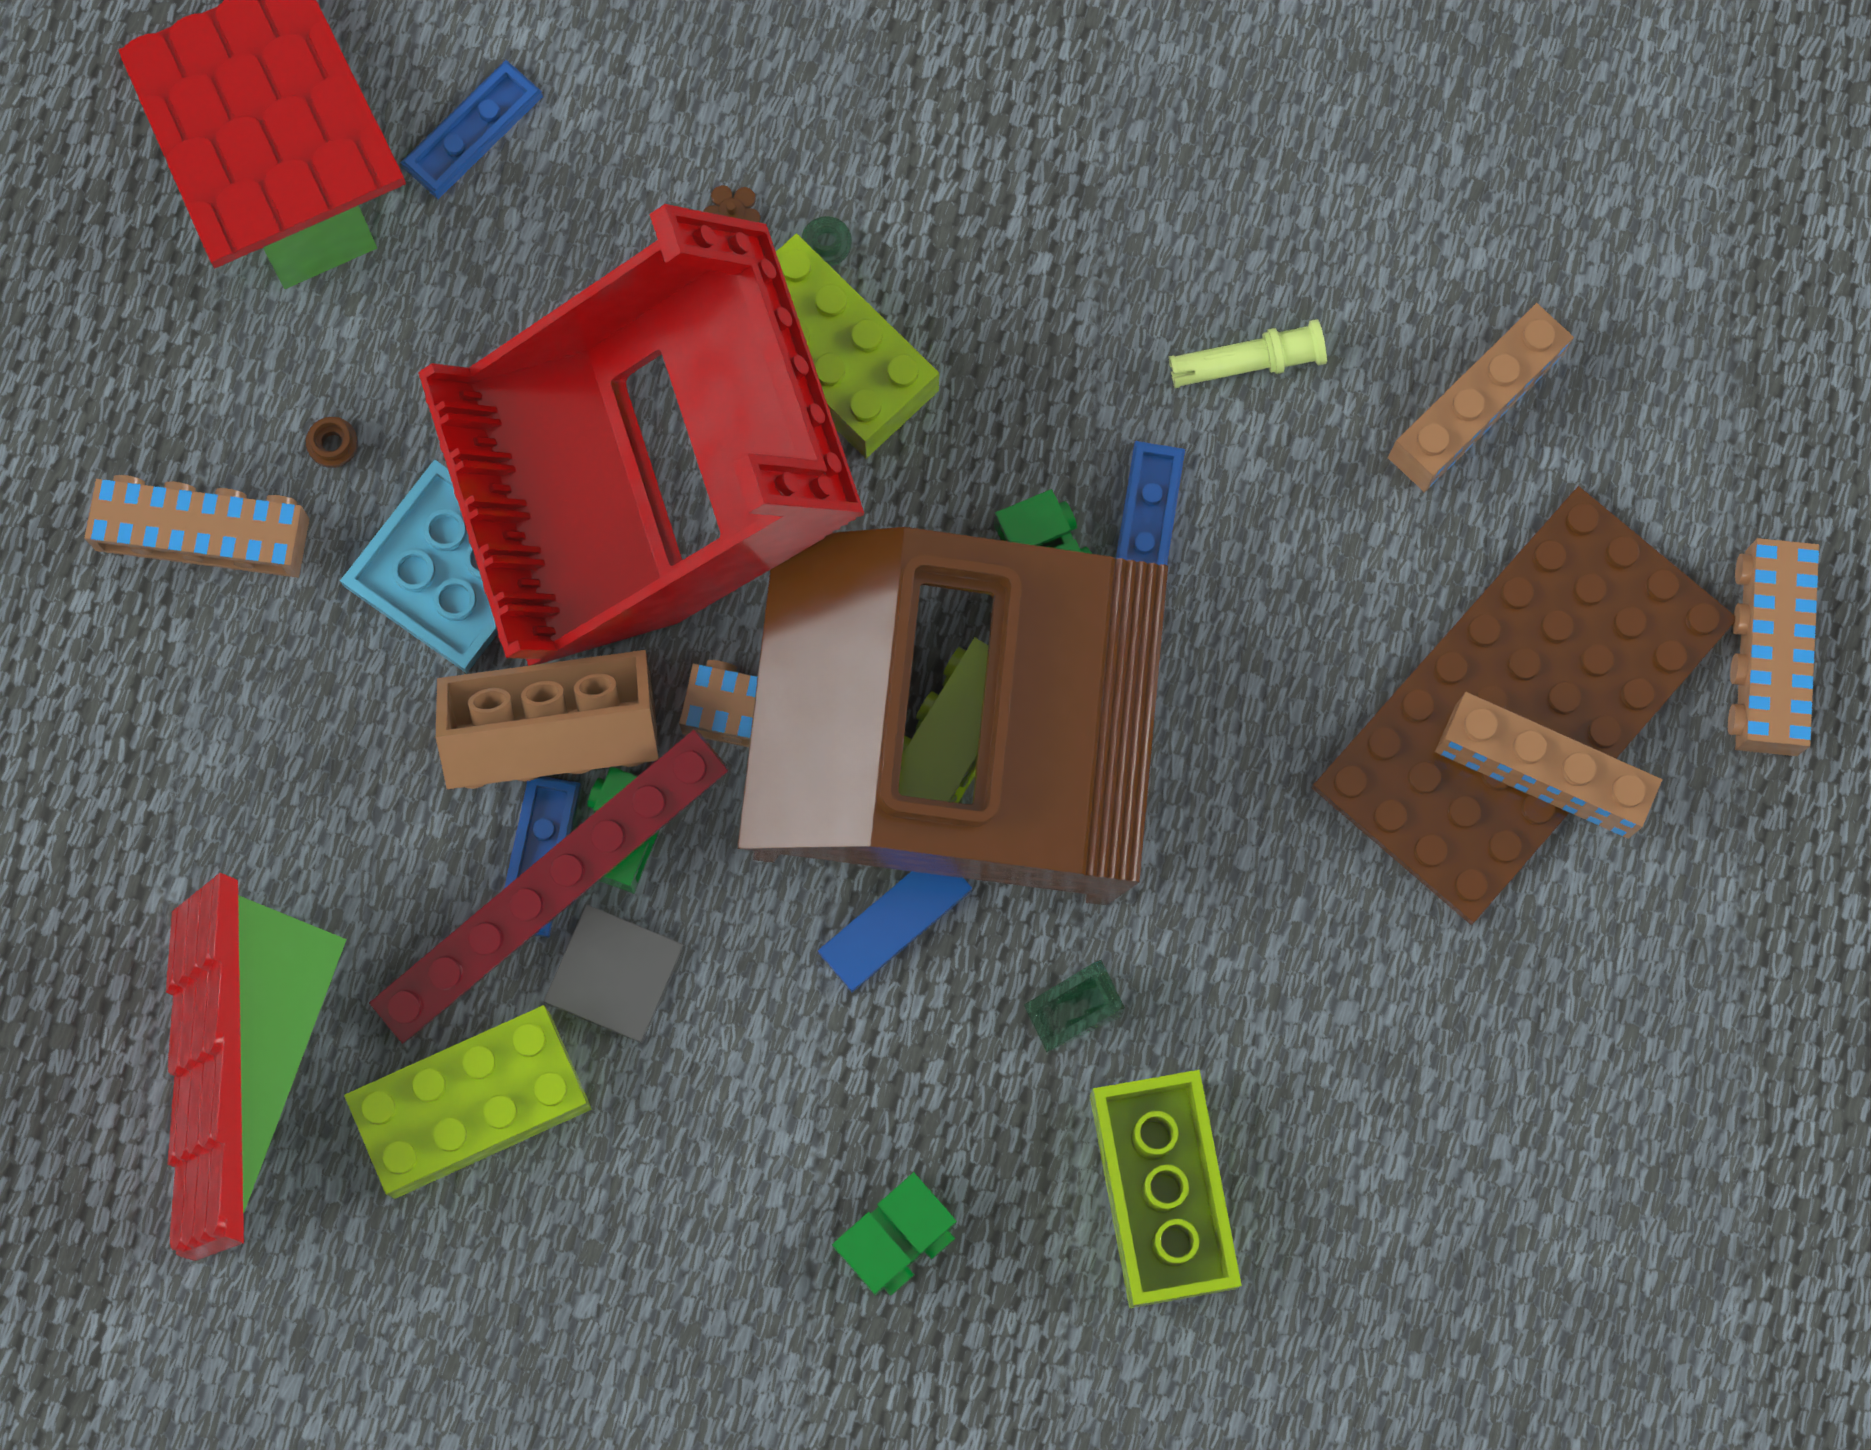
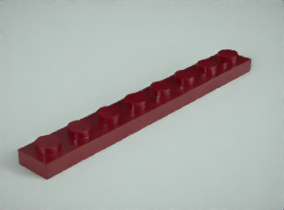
M697 729L692 730L378 994L369 1004L402 1044L406 1043L730 771L729 767Z

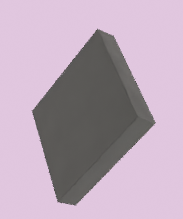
M586 904L545 996L544 1003L642 1044L683 952L684 944Z

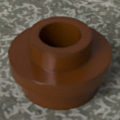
M325 417L315 422L309 429L306 436V448L310 457L317 464L327 468H336L345 465L354 457L358 448V437L352 425L346 420L339 417ZM332 435L339 436L342 442L338 449L334 451L324 449L323 444L327 437Z

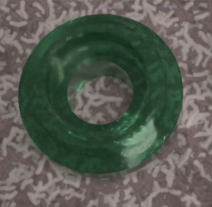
M823 216L812 220L804 228L801 237L830 266L837 265L845 260L852 246L849 228L841 220L830 216ZM825 233L832 234L836 238L835 242L829 246L819 244L817 239Z

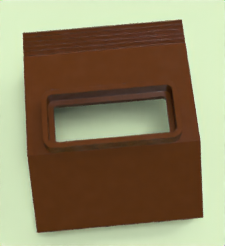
M894 527L833 532L826 535L821 541L772 568L769 576L737 849L754 851L753 860L774 863L778 856L783 854L1086 894V903L1108 905L1140 883L1168 566L1165 564L1157 565L1144 561L1136 562L1123 558L1116 559L1111 556L911 527ZM922 585L988 594L993 598L972 804L903 796L898 791L920 586Z

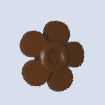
M721 185L716 187L711 193V199L715 205L708 206L703 210L704 212L759 223L761 221L759 212L751 208L756 202V196L748 187L739 188L735 192L734 198L728 186Z

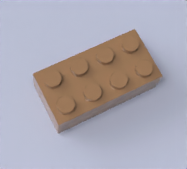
M646 650L437 678L436 742L446 788L465 787L474 789L491 783L512 780L531 781L541 776L563 773L582 774L592 769L621 765L633 767L644 762L657 761L659 757L655 702Z

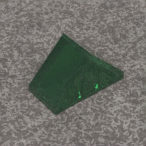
M1102 960L1092 963L1024 1004L1046 1052L1121 1018L1125 1010Z

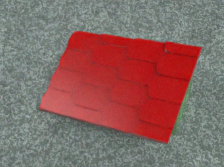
M224 0L215 8L203 13L185 16L171 27L157 33L139 36L118 49L139 101L214 269L263 248L284 289H287L377 249L359 205L406 185V181L317 0Z
M223 873L217 874L172 911L166 993L173 995L168 1052V1072L174 1076L167 1165L175 1167L170 1247L176 1251L177 1256L193 1261L244 1243L243 1214L347 940L239 896L238 880Z

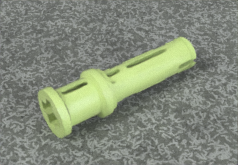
M1318 319L1310 320L1306 327L1278 332L1276 328L1267 329V332L1262 334L1261 339L1178 356H1169V366L1173 370L1171 375L1175 388L1266 368L1271 373L1280 374L1284 373L1285 367L1313 361L1317 365L1327 363L1324 336Z

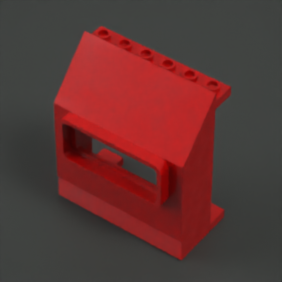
M664 204L649 214L658 240L469 368L431 363L418 372L425 393V400L430 409L440 448L454 487V494L462 513L469 536V543L475 555L483 581V588L491 607L498 630V637L506 658L526 659L528 666L537 665L678 624L821 541L826 535L839 530L841 526L848 525V522L856 520V517L864 515V510L767 224ZM660 355L663 356L720 530V537L683 560L626 387L627 378L632 373Z

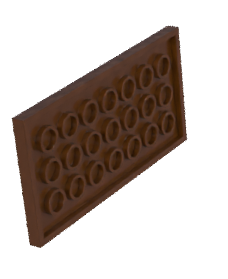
M1578 486L1311 788L1472 925L1570 812L1435 752L1454 707L1463 694L1468 692L1617 759L1734 624L1735 615Z

